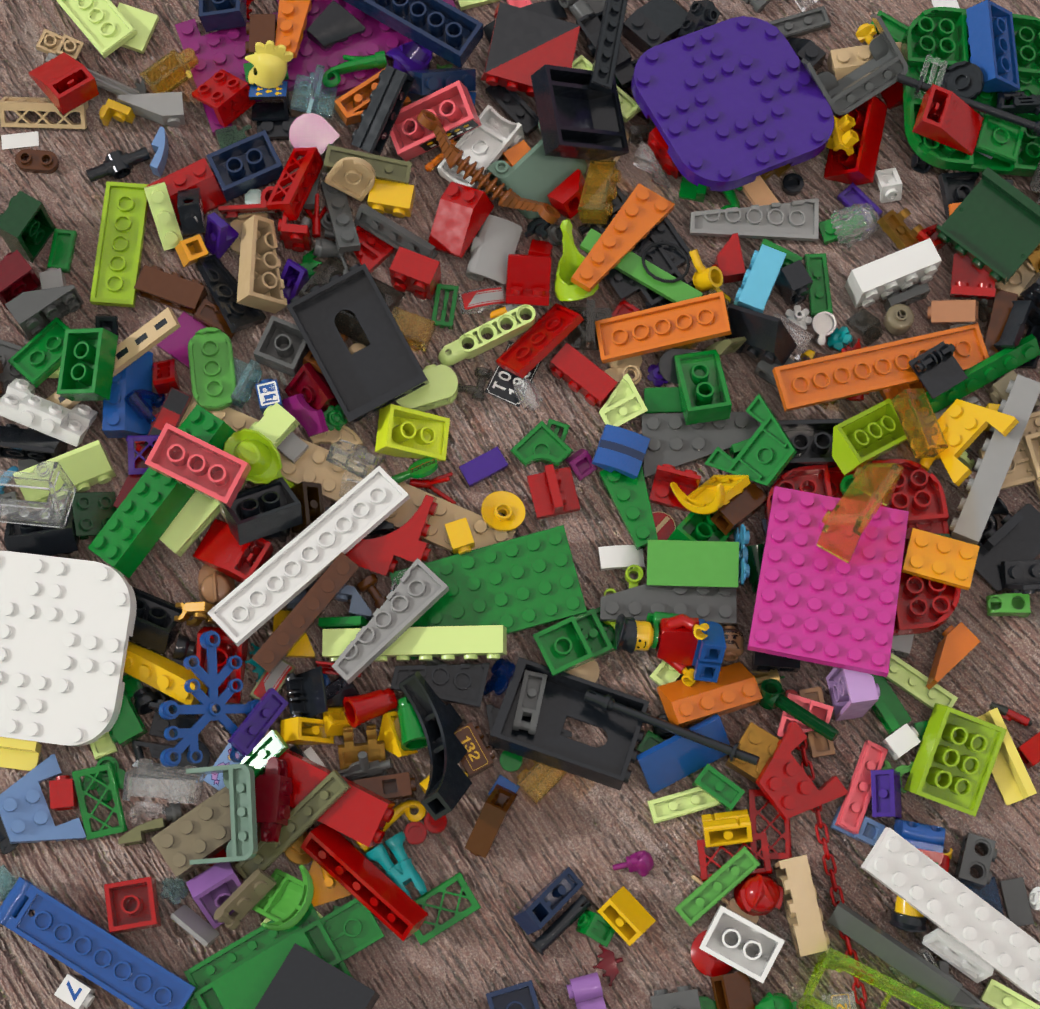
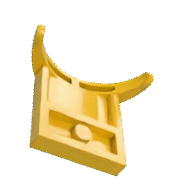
M713 475L688 496L678 487L676 482H671L670 487L679 502L689 511L697 514H711L728 504L734 496L742 493L743 489L751 482L748 475Z

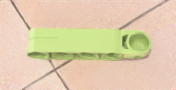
M528 304L521 305L463 334L459 339L443 347L438 355V360L442 365L449 367L464 359L474 358L526 332L535 324V309ZM528 314L531 316V319L523 320L521 316ZM504 324H510L512 328L509 330H504L501 326ZM486 333H489L493 336L491 339L488 340L482 338V336ZM466 343L473 344L471 349H465L462 346Z

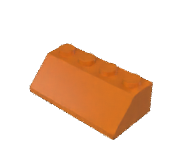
M741 662L721 667L717 683L696 680L691 687H688L682 680H678L657 687L668 721L680 727L699 723L715 714L721 716L754 706L763 699L755 677Z

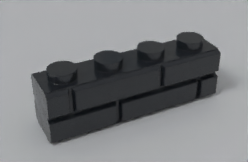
M386 65L385 69L379 74V83L376 89L370 94V103L367 109L361 114L359 128L353 132L352 145L370 154L381 155L415 78Z

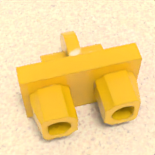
M845 114L840 119L834 116V128L826 145L827 148L833 149V151L845 150L848 156L854 153L853 145L859 141V137L851 129L856 125L853 117Z

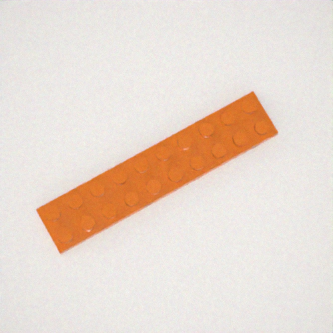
M975 323L774 367L772 372L784 411L786 412L920 382L908 362L943 341L945 344H953L956 350L953 356L963 371L989 358L979 325Z

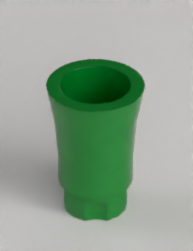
M407 697L399 699L397 702V714L401 732V748L413 751L427 747L422 726Z

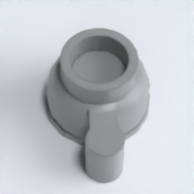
M823 311L813 317L812 328L818 334L815 339L817 345H824L826 342L825 336L832 334L836 329V318L830 312Z

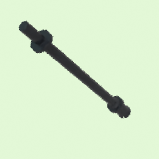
M899 73L896 80L898 83L915 88L914 94L916 95L920 90L927 92L932 86L923 82L924 76L922 75L919 80ZM956 94L974 110L1030 129L1035 133V136L1040 137V121L1034 122Z
M588 689L585 694L584 703L601 708L602 712L608 713V711L613 710L730 755V762L733 763L736 758L756 766L759 762L760 757L741 750L740 743L736 742L734 746H730L620 704L610 694L606 696L592 689Z

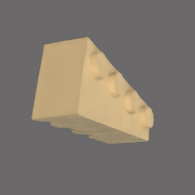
M807 854L778 861L773 867L777 883L783 887V905L797 958L827 951V945H830L827 931L823 929V914L821 908L818 907L817 891L812 881Z

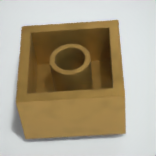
M750 722L738 743L741 744V750L760 757L757 766L738 758L733 763L730 762V757L725 765L755 783L769 757H772L780 739Z

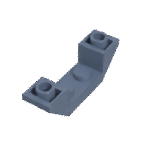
M318 580L312 582L286 605V609L292 611ZM346 585L336 596L335 600L348 602V599H351L349 615L362 616L370 621L373 617L372 611L355 587Z

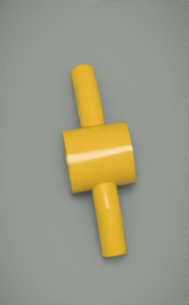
M698 250L689 251L693 265L697 270L693 275L695 288L700 292L711 290L712 293L722 292L719 288L723 283L721 270L716 266L705 268ZM724 293L727 305L730 303L731 298Z

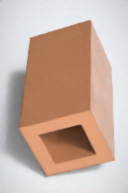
M977 300L931 301V306H928L927 310L928 319H931V323L934 325L978 323L979 302Z

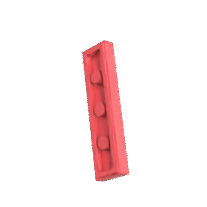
M870 740L865 741L847 790L849 793L845 795L838 814L836 826L854 835L859 833L872 797L871 770L882 769L888 749Z

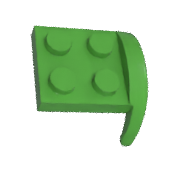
M303 865L299 866L303 881L277 868L271 875L277 884L252 908L256 913L275 922H263L261 926L275 931L287 930L295 926L307 912L313 899L314 885L308 870Z

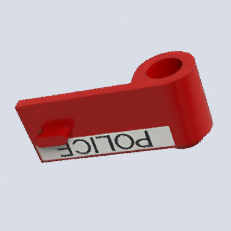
M268 186L263 189L261 204L218 206V211L225 218H238V215L249 213H277L281 209L268 210L266 206L275 186ZM283 196L282 198H280V199H278V200H276V201H281L282 199L285 198V196Z

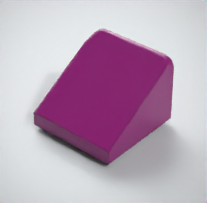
M583 448L565 460L579 481L598 469L596 465L592 464L593 460L588 451Z

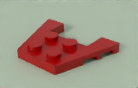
M791 721L786 727L787 731L783 738L778 741L772 757H769L755 782L782 819L791 818L849 793L837 776H832L817 789L793 757L791 752L807 738L796 721Z

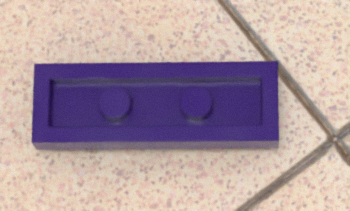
M268 689L228 742L243 756H248L289 703L275 689Z

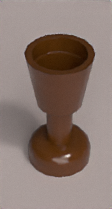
M371 574L360 581L356 587L361 593L368 591L375 601V609H380L387 600V596L382 597L375 587L378 583V578L375 574Z

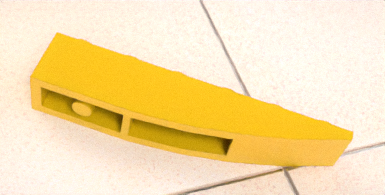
M128 641L124 667L125 673L186 705L200 703L191 693L186 692L184 689V684L187 680L197 679L200 682L202 691L205 694L207 693L208 688L191 670H187L168 658ZM193 682L190 683V688L192 690L195 689V684Z

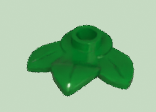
M111 756L102 757L96 766L112 762L117 787L124 790L128 789L129 776L124 770L120 769L118 761ZM105 771L100 772L97 778L109 785L108 773ZM87 775L83 780V789L85 790L92 781V778ZM94 781L89 791L97 789V793L101 798L106 787ZM108 790L102 799L105 803L113 799L111 790Z

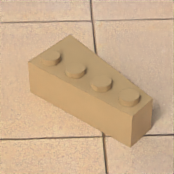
M253 215L242 223L237 303L276 314L287 307L286 305L288 304L287 298H284L283 294L285 286L284 280L280 276L279 268L281 267V262L276 253L278 245L274 221L258 215Z

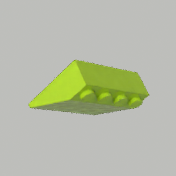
M935 703L904 790L976 817L1007 729L949 706Z

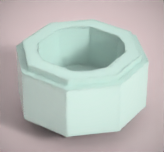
M250 189L245 194V204H261L262 191Z

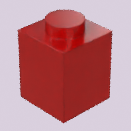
M69 775L57 776L56 780L49 781L50 809L54 811L79 809L73 778L70 779Z

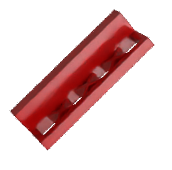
M317 147L293 149L266 203L268 210L284 209L289 221L298 219L324 164ZM299 168L296 172L290 174V172ZM292 182L291 185H289V186H287V187H285V188L283 189V186H285V185H287L288 183ZM285 196L283 201H276Z

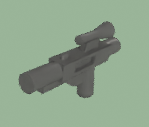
M361 751L358 753V762L351 764L347 769L337 772L348 780L354 781L387 775L386 769L393 768V763L391 759L369 762L367 753Z

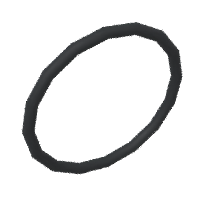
M669 242L653 243L644 250L642 255V265L647 274L663 283H674L682 280L690 269L689 258L685 251ZM657 245H668L676 248L686 259L687 268L685 273L673 280L656 277L646 266V253Z

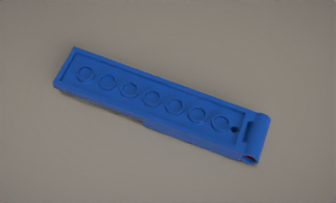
M23 877L18 878L0 906V924L134 1009H184L196 990V987ZM33 910L35 911L34 916L31 915Z

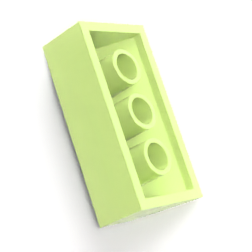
M99 440L13 474L27 504L32 510L46 508L49 505L48 503L56 500H66L70 497V493L88 491L91 488L90 486L98 483H108L116 476L109 456Z

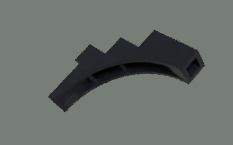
M416 671L402 680L399 687L411 703L426 738L430 758V778L421 804L436 821L454 809L472 784L458 765L468 751L454 734L463 722V719L450 703L444 705L420 672Z

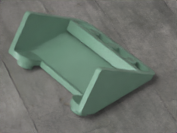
M541 139L513 167L506 161L498 160L487 168V173L491 172L489 179L491 181L496 177L498 178L497 186L503 182L505 183L503 191L511 188L521 198L551 205L547 195L577 169L581 170L582 175H584L587 171V162L583 159L545 156L543 140ZM517 209L529 220L541 217L538 212Z

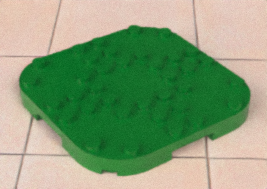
M934 7L923 11L912 21L903 35L901 53L908 64V72L905 76L919 80L922 75L924 76L923 82L941 87L942 76L944 77L948 67L956 62H970L971 52L968 43L969 32L966 23V9ZM1012 14L1020 90L1018 91H1023L1026 96H1031L1032 94L1038 96L1040 95V19L1028 15ZM903 84L906 138L913 151L923 161L934 167L946 170L983 173L988 167L995 173L1002 175L1040 176V137L1035 136V133L1030 129L1025 128L1017 161L1014 165L994 157L990 159L977 151H974L971 156L912 132L923 96L926 92L920 90L916 95L914 94L915 88ZM982 91L974 100L996 108L998 92L986 93ZM1005 100V105H1011L1013 100ZM975 110L978 114H980L983 117L984 113ZM1035 113L1014 114L1034 122L1040 121V113L1039 115Z

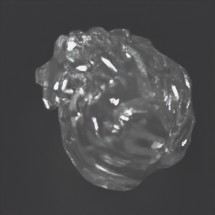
M868 203L853 204L843 209H834L830 217V222L833 224L832 228L837 229L834 234L838 235V242L846 243L848 248L858 241L870 239L880 228V225L877 223L879 215L873 206Z

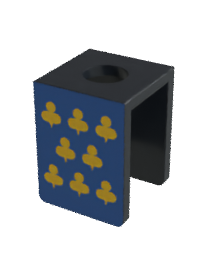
M283 81L280 86L271 89L260 87L255 83L253 85L250 84L249 100L283 99V102L255 103L252 107V121L289 120L290 99L288 81Z

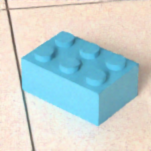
M763 244L759 251L755 250L733 304L763 313L784 263L786 253Z

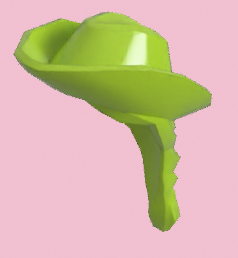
M569 219L563 220L560 225L563 234V255L558 262L554 280L555 296L559 301L566 302L585 299L594 295L599 289V283L590 292H587L571 282V277L585 257L574 244L572 235L573 225Z
M242 429L234 432L224 443L223 451L247 462L251 466L246 480L253 483L268 484L275 479L283 477L280 472L282 463L279 452L271 440L259 431ZM283 477L290 488L295 486L294 483Z

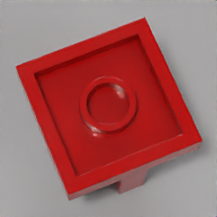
M553 464L544 466V472L527 476L537 520L580 510L570 466L555 470Z

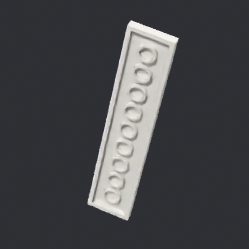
M378 466L208 611V615L237 646H240L321 576L341 552L346 554L410 499L409 494Z
M886 827L861 865V868L952 938L992 966L994 970L1032 999L1040 1002V943L898 833Z

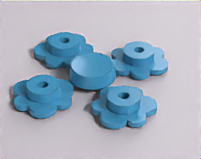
M741 524L740 533L739 527L735 528L733 542H739L738 586L739 581L741 584H744V581L750 575V566L747 564L748 548L745 546V544H749L750 533L749 530H746L744 524Z

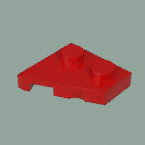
M357 226L356 231L361 246L360 251L353 252L361 265L365 263L371 274L394 252V247Z

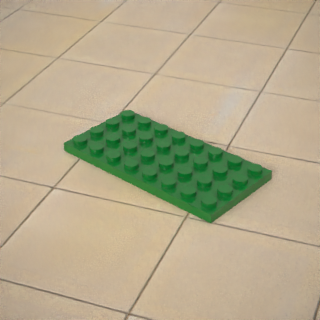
M564 525L474 549L462 555L456 554L424 563L450 590L411 627L504 625L507 628L508 635L587 613ZM409 568L390 573L392 584L394 585L396 581L397 585H399L400 579ZM411 657V660L419 659V657Z

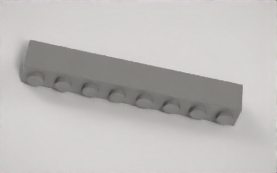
M1019 374L1015 381L1010 380L1005 391L1009 393L1007 400L1002 399L998 412L1014 416L1019 423L1006 437L991 426L989 431L993 432L991 439L986 438L982 447V451H985L983 459L978 457L973 470L977 471L975 478L970 477L965 490H968L969 493L967 498H961L957 508L961 513L958 518L954 517L949 530L953 532L950 538L978 545L1039 396L1040 382Z

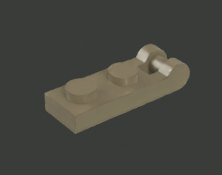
M257 868L215 911L214 919L219 923L224 922L225 926L232 931L237 929L240 921L277 884L275 879L260 868Z

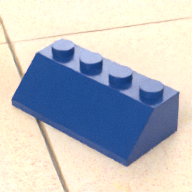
M985 0L967 8L966 23L969 32L970 63L979 66L984 75L985 84L982 91L989 93L1020 90L1012 12L990 0Z
M146 352L113 377L110 400H103L102 431L107 438H127V435L149 434L152 424H150V412L148 411L151 408L152 412V352Z

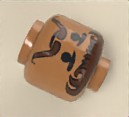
M724 626L726 650L723 660L735 661L744 653L743 633L736 630L734 626Z

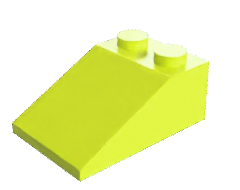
M389 404L379 410L375 452L394 457L414 459L431 457L437 461H446L450 418Z

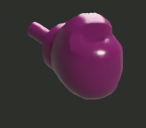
M641 850L626 856V862L612 866L614 871L628 868L630 873L637 872L640 876L644 877L653 869L654 862L649 852Z

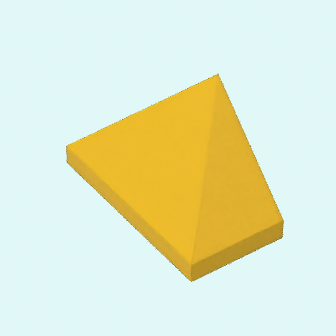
M398 711L383 714L378 741H384L385 749L397 757L418 753L417 750L409 751L401 748Z

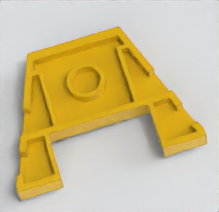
M956 399L928 429L927 433L952 481L959 487L972 473L967 466L958 460L962 453L989 425L1006 437L1019 421L1014 416Z

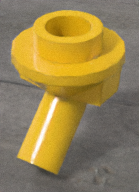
M865 23L858 28L855 35L861 43L866 41L869 45L877 32L873 24Z

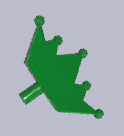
M313 248L312 251L303 256L302 263H299V265L307 269L312 284H315L311 276L317 274V272H314L313 269L319 264L321 265L322 262L313 260L317 257L313 255Z

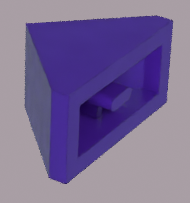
M290 258L287 259L281 273V279L284 280L285 286L283 289L284 298H287V304H290V300L302 293L310 279L307 269Z

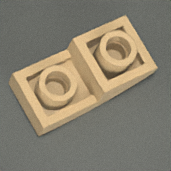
M44 28L36 49L46 54L54 53L60 55L65 52L77 60L84 43L66 34L60 36Z

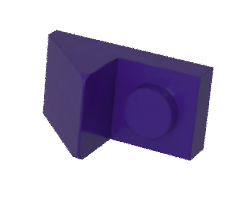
M213 212L207 216L204 244L206 249L212 255L215 254L219 259L233 244L239 234L224 219H221Z

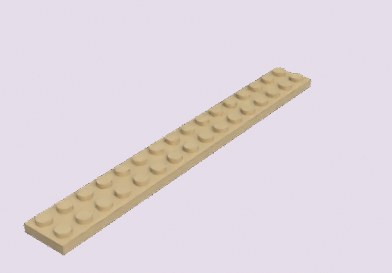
M192 396V400L177 428L181 426L194 407L198 405L194 396ZM229 407L220 411H208L223 420L236 432L245 428L249 429L254 422L260 421ZM302 438L300 439L309 448L295 463H292L277 449L281 458L282 468L280 472L283 477L294 483V485L301 482L320 483L322 486V496L334 502L341 499L374 470ZM404 482L398 483V485L409 494L410 499L385 519V521L393 523L394 528L399 529L416 513L425 495H430L437 498L435 503H438V508L435 515L430 516L428 524L431 525L427 537L422 538L426 542L453 553L444 524L465 517L475 542V548H472V550L511 540L516 534V530L507 532L495 530L485 523L481 515Z

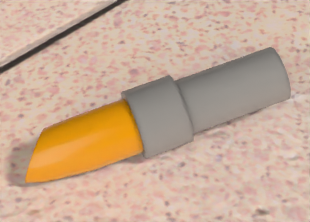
M522 304L505 305V307L492 311L490 318H497Z

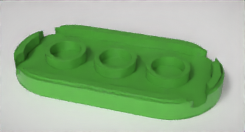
M214 327L200 329L188 343L192 393L196 403L205 410L220 411L230 406L237 395L233 347L229 336L220 329Z

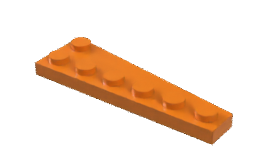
M279 0L275 46L280 44L286 46V51L292 52L293 58H297L303 31L307 25L308 12L312 8V0Z
M638 183L573 274L571 282L590 292L609 274L611 269L621 262V259L628 252L630 253L635 248V245L641 239H644L655 226L672 212L675 204Z

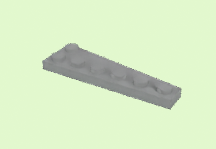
M819 198L796 200L781 204L778 202L771 203V205H751L744 208L732 207L691 212L689 235L731 237L734 233H738L739 238L817 242L819 239Z
M418 558L400 579L401 582L395 590H391L388 594L387 600L380 609H376L369 623L361 628L356 638L350 642L332 665V668L348 684L450 590Z

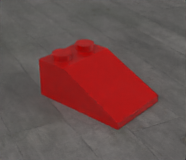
M451 181L440 198L428 243L435 246V250L462 258L494 208L486 193Z
M204 626L197 633L196 656L199 658V665L206 672L207 650L200 645V636L204 632L212 630L216 631L220 636V644L217 647V673L225 666L229 657L237 655L242 659V666L239 669L233 670L218 687L219 696L231 679L238 678L244 682L248 639L240 646H237L221 628ZM210 636L211 643H214L213 636ZM232 659V665L236 667L237 662L235 659ZM233 682V688L236 690L238 685L236 682ZM242 690L234 693L227 702L240 704Z

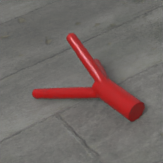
M316 193L314 215L310 209L304 210L312 220V237L318 238L321 236V219L327 209L324 206L319 213V194Z
M452 472L432 479H410L409 484L411 486L429 488L446 501L456 505V501L433 486V484L450 481L449 477L453 475Z

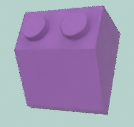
M231 863L215 864L186 882L192 898L214 929L223 924L214 919L215 911L243 883Z

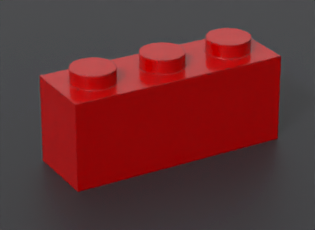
M568 343L550 361L551 373L556 378L565 380L572 391L576 393L579 391L584 395L585 400L592 406L596 405L601 408L618 385L617 381Z

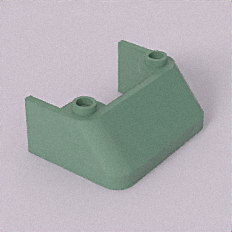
M231 764L186 769V774L206 775L223 773L224 785L229 789L231 840L227 844L226 857L189 860L190 865L241 862L251 860L256 856L258 840L255 775L251 766L247 764Z

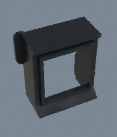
M1031 300L1012 301L1014 305L1000 340L993 346L999 352L1005 348H1016L1021 341L1025 330L1024 325L1026 324L1029 328L1025 337L1033 334L1037 339L1040 349L1039 308ZM1040 355L1017 368L1035 369Z

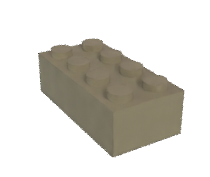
M226 786L151 838L177 878L182 879L201 866L190 865L189 860L212 858L225 849L231 840L229 789Z

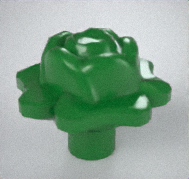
M329 405L327 410L323 412L330 431L334 429L340 431L342 426L348 422L340 405L335 407Z

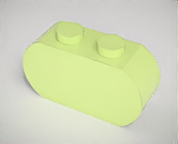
M442 364L426 366L423 372L429 383L395 401V405L425 412L453 403L458 395V379L455 372L450 367Z

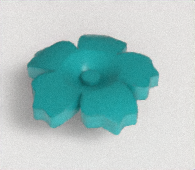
M842 326L840 329L836 328L830 334L831 337L828 338L827 345L829 348L834 347L835 350L840 352L844 348V344L848 345L852 342L853 336L849 334V328Z

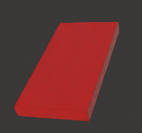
M556 303L496 360V363L499 367L523 379L584 320L581 314Z

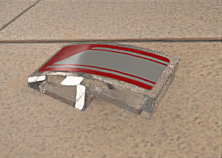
M503 285L477 288L458 293L462 315L479 314L484 310L499 309L507 305L505 304L506 296Z

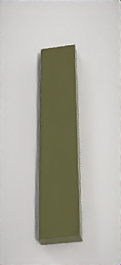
M333 770L291 811L288 825L281 828L278 843L260 841L256 856L251 860L238 862L234 866L235 869L245 880L257 868L265 871L351 788L336 770Z

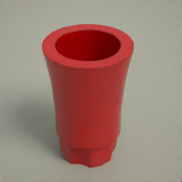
M390 688L385 690L379 689L357 696L344 697L343 699L345 717L353 728L388 713V711L397 708L398 705L395 693Z

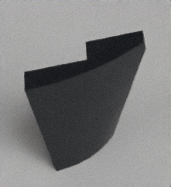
M333 0L307 29V34L310 40L325 50L337 42L348 40V37L358 32L360 34L364 33L366 28L351 13Z

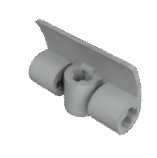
M489 215L478 231L477 236L473 239L470 251L471 257L465 275L475 281H483L485 277L506 285L508 255L515 254L523 229L522 226L509 220Z

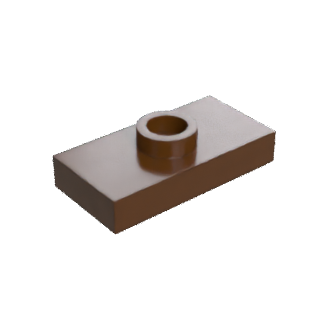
M204 298L193 319L207 327L220 329L232 340L235 333L232 334L219 307Z

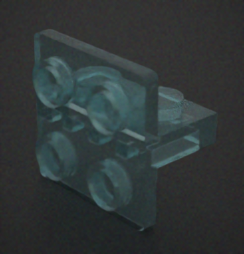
M317 64L315 73L310 72V77L296 75L290 109L332 118L338 85L334 88L323 85L322 80L325 66Z

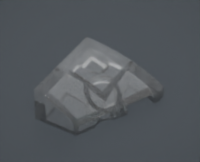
M641 141L634 155L633 165L651 173V182L669 189L671 182L659 164L654 152L647 144Z
M340 439L331 444L326 461L364 479L380 466L386 458V454L380 453L375 455L368 452L366 446L356 445Z

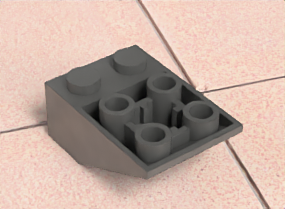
M74 285L23 292L5 305L30 340L56 317L62 320L67 314L76 312L84 302Z

